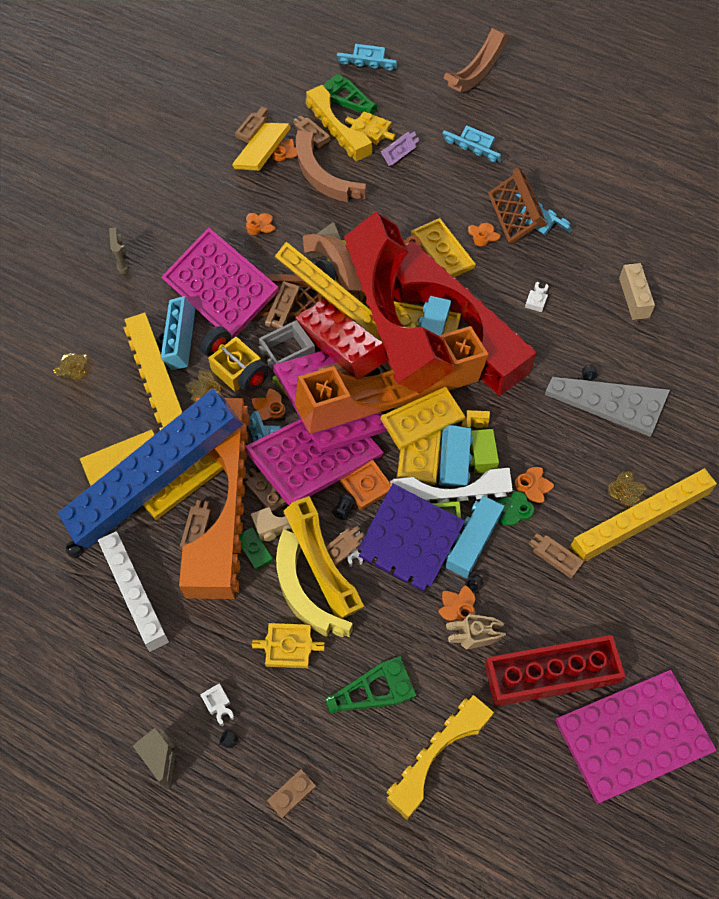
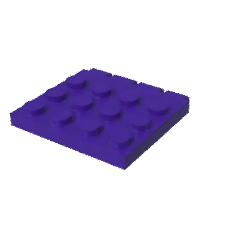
M392 483L361 542L362 545L359 548L362 551L359 557L369 563H372L374 557H377L378 560L375 566L388 573L393 566L396 567L393 576L405 582H408L410 576H413L414 579L411 585L424 591L427 584L429 586L432 585L465 521Z

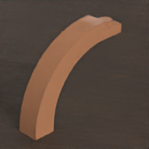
M492 28L481 50L466 68L458 73H445L443 79L448 81V86L459 92L468 91L476 86L493 67L510 35Z
M297 130L296 150L298 163L307 181L324 195L339 201L348 202L349 197L365 199L367 194L366 184L345 181L323 170L313 156V132Z
M308 234L303 236L304 253H322L334 266L339 285L360 301L362 285L356 276L357 271L351 262V255L346 248V244L340 239L329 235Z

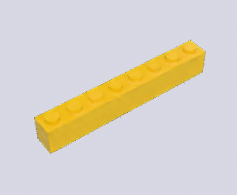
M146 313L124 319L127 326L123 328L126 336L132 339L128 342L131 350H135L137 353L133 356L136 364H140L142 367L138 370L141 378H146L147 382L143 384L147 394L151 393L152 395L149 401L152 409H157L154 415L157 423H162L163 427L159 428L161 430L179 416L182 410L164 362L161 359V354Z
M704 468L575 537L570 548L577 557L585 562L704 498L712 492L717 483Z

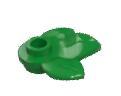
M513 491L511 497H503L497 501V503L504 506V514L499 521L503 525H516L521 520H529L534 515V506L527 501L526 495L522 492Z

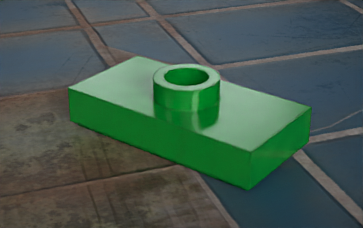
M253 527L239 534L241 549L255 571L273 561V558Z

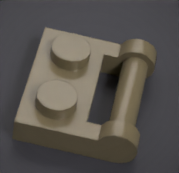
M116 227L109 228L110 247L116 258L118 272L125 274L128 272V266L124 263V256L127 254L125 245L122 246V235L118 234Z

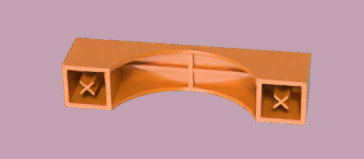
M469 326L438 335L445 341L455 370L421 393L399 385L394 379L393 369L382 374L362 377L357 380L355 377L340 373L335 366L298 376L294 404L309 434L411 403L444 387L452 390L478 382L489 354L472 327Z
M225 398L243 425L207 453L222 466L228 476V496L224 509L214 525L200 538L184 545L182 548L179 587L185 598L235 599V592L239 591V580H237L236 573L240 572L238 553H241V541H239V534H242L243 530L240 515L244 514V504L242 503V497L245 496L243 479H246L244 461H247L245 443H248V432L246 431L247 426H249L248 407L244 406L243 398Z

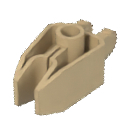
M469 614L463 621H454L446 624L447 630H459L458 635L448 636L449 643H461V646L466 650L491 645L506 635V633L493 631L500 629L504 625L503 622L493 617Z

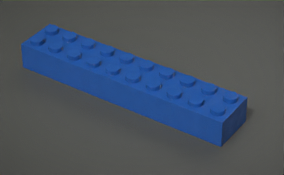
M212 388L58 512L75 544L85 548L91 547L243 425L228 402L218 391Z

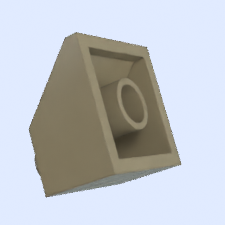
M154 728L137 741L133 747L161 785L168 790L171 787L176 756L172 748L175 746L164 731L159 733Z

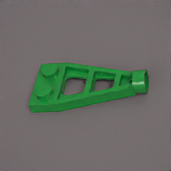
M337 73L323 85L330 93V101L332 103L362 113L367 112L374 115L377 112L378 105L370 101L350 80ZM344 89L350 92L345 98L337 96ZM355 97L361 100L358 104L351 101Z
M399 656L380 663L336 694L325 697V702L329 713L333 714L340 711L395 706L416 698V694L402 659ZM379 677H384L390 693L384 696H374L369 688L370 683ZM363 687L367 699L352 702L349 696L350 692Z

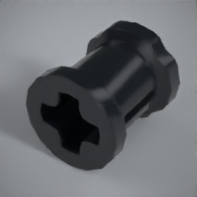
M341 494L339 497L340 501L336 508H333L332 514L341 520H347L349 517L348 513L356 505V501L348 495Z

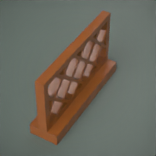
M518 167L512 171L514 175L488 192L510 244L536 227H544L548 224L526 174ZM515 181L513 190L508 189L509 185ZM502 192L500 199H495L494 195ZM506 193H511L509 201L504 200ZM516 194H521L519 202L514 201ZM502 203L507 204L505 211H500ZM512 205H517L514 213L509 212ZM521 206L526 207L524 214H519ZM507 216H513L510 224L505 223ZM517 217L522 218L520 225H514ZM532 219L533 223L525 227L526 220ZM512 229H518L517 233L511 237Z
M264 274L279 288L283 281L300 286L301 294L297 296L295 303L301 309L298 312L291 311L288 318H295L312 304L316 305V300L318 302L322 301V295L319 293L314 298L307 294L310 290L314 289L297 275ZM303 296L310 300L305 306L299 302ZM273 303L269 306L266 304V309L259 312L255 317H268V311L271 310Z

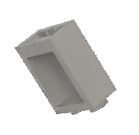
M297 320L259 338L260 346L258 350L262 356L267 358V363L271 370L275 364L315 353V345ZM294 337L302 349L277 361L269 349Z

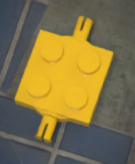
M363 112L357 119L346 117L345 123L352 125L351 129L364 132L370 141L376 145L384 138L392 141L395 140L396 134L388 132L391 128V121L367 112Z
M269 623L268 634L265 640H252V649H265L266 667L308 668L311 651H324L325 642H312L311 625Z

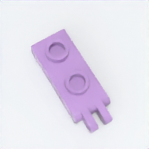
M407 132L381 151L388 166L393 165L417 147L415 143L419 141V138L412 139L416 135L415 132L411 134Z

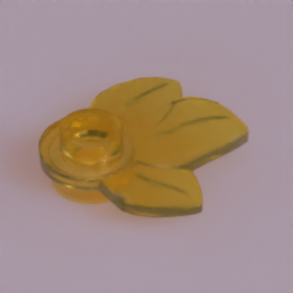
M73 353L64 354L61 357V365L54 368L53 371L60 377L69 376L72 379H79L85 374L84 366L88 363L89 358L85 353L78 357Z
M199 370L197 381L185 384L188 392L193 394L191 396V401L196 402V398H201L212 388L219 393L221 392V386L214 380V376L203 370Z
M622 472L618 475L616 481L609 484L608 493L611 497L620 499L624 505L633 507L641 502L638 497L643 495L647 487L633 481L632 472Z

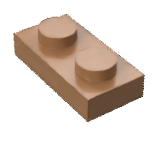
M300 769L267 802L283 819L316 788V785Z

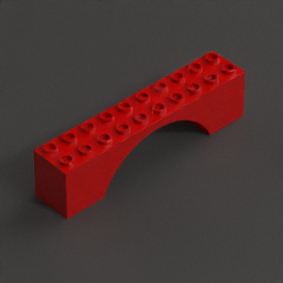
M376 211L344 236L346 248L350 252L351 262L356 268V276L360 280L361 289L367 298L366 303L371 309V317L378 328L377 333L382 339L385 352L389 358L388 363L395 374V381L399 385L421 393L454 371L455 366L442 337L424 327L405 328L400 322L394 305V285L398 270L408 250L398 225Z
M413 241L406 244L408 253L402 261L396 276L394 298L398 302L406 304L425 303L429 301L430 296L451 300L450 311L461 313V318L472 327L489 354L480 379L499 397L529 375L536 356L534 348L525 343L519 334L514 333L493 311L484 306L481 300L474 297L469 289L464 288L432 256L423 251L421 246Z

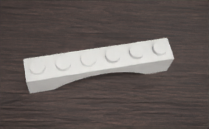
M510 468L491 469L486 471L472 484L457 489L431 487L421 483L414 477L390 481L391 485L394 483L428 502L437 500L438 503L449 502V499L457 498V502L468 501V497L476 496V500H480L482 496L488 498L487 495L494 494L495 498L506 497V493L512 492Z
M117 531L99 539L100 547L149 652L169 643Z

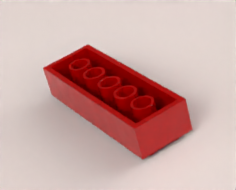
M325 299L317 302L316 305L295 317L311 341L357 380L388 361L382 342Z
M613 635L487 657L484 664L494 707L620 684L626 677Z

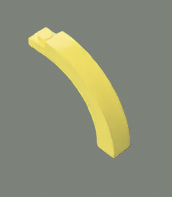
M283 529L277 547L276 563L280 587L287 604L293 613L305 625H311V629L327 637L330 630H332L337 636L344 637L345 635L350 637L353 630L351 622L333 616L318 608L302 590L296 572L301 546L294 533Z

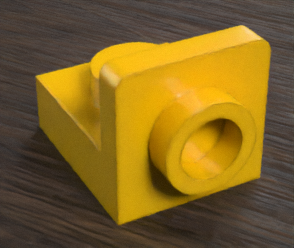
M467 410L466 418L462 421V427H488L490 411Z

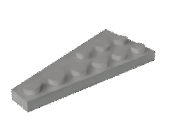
M552 377L545 395L651 437L670 390Z

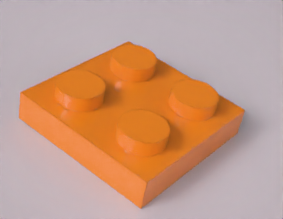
M373 459L340 480L361 511L384 498L391 487L390 482Z

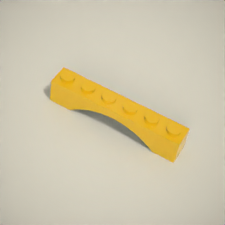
M323 85L306 92L307 99L305 102L307 107L312 109L315 116L322 121L323 126L328 128L331 135L338 140L340 146L345 148L347 154L355 162L372 155V142L364 132L345 126L334 116L330 108V93Z
M310 497L292 502L283 512L334 616L344 619L355 614L364 605L355 587L341 575L330 558L321 534L318 513Z
M474 695L469 700L465 698L458 707L460 709L459 713L456 716L452 714L444 724L446 726L442 733L438 731L432 737L430 742L433 744L428 750L425 748L421 750L416 757L418 762L413 767L409 765L401 775L404 777L399 784L395 782L387 791L389 795L387 802L407 821L423 801L425 777L436 756L456 740L479 734L492 718L494 712Z

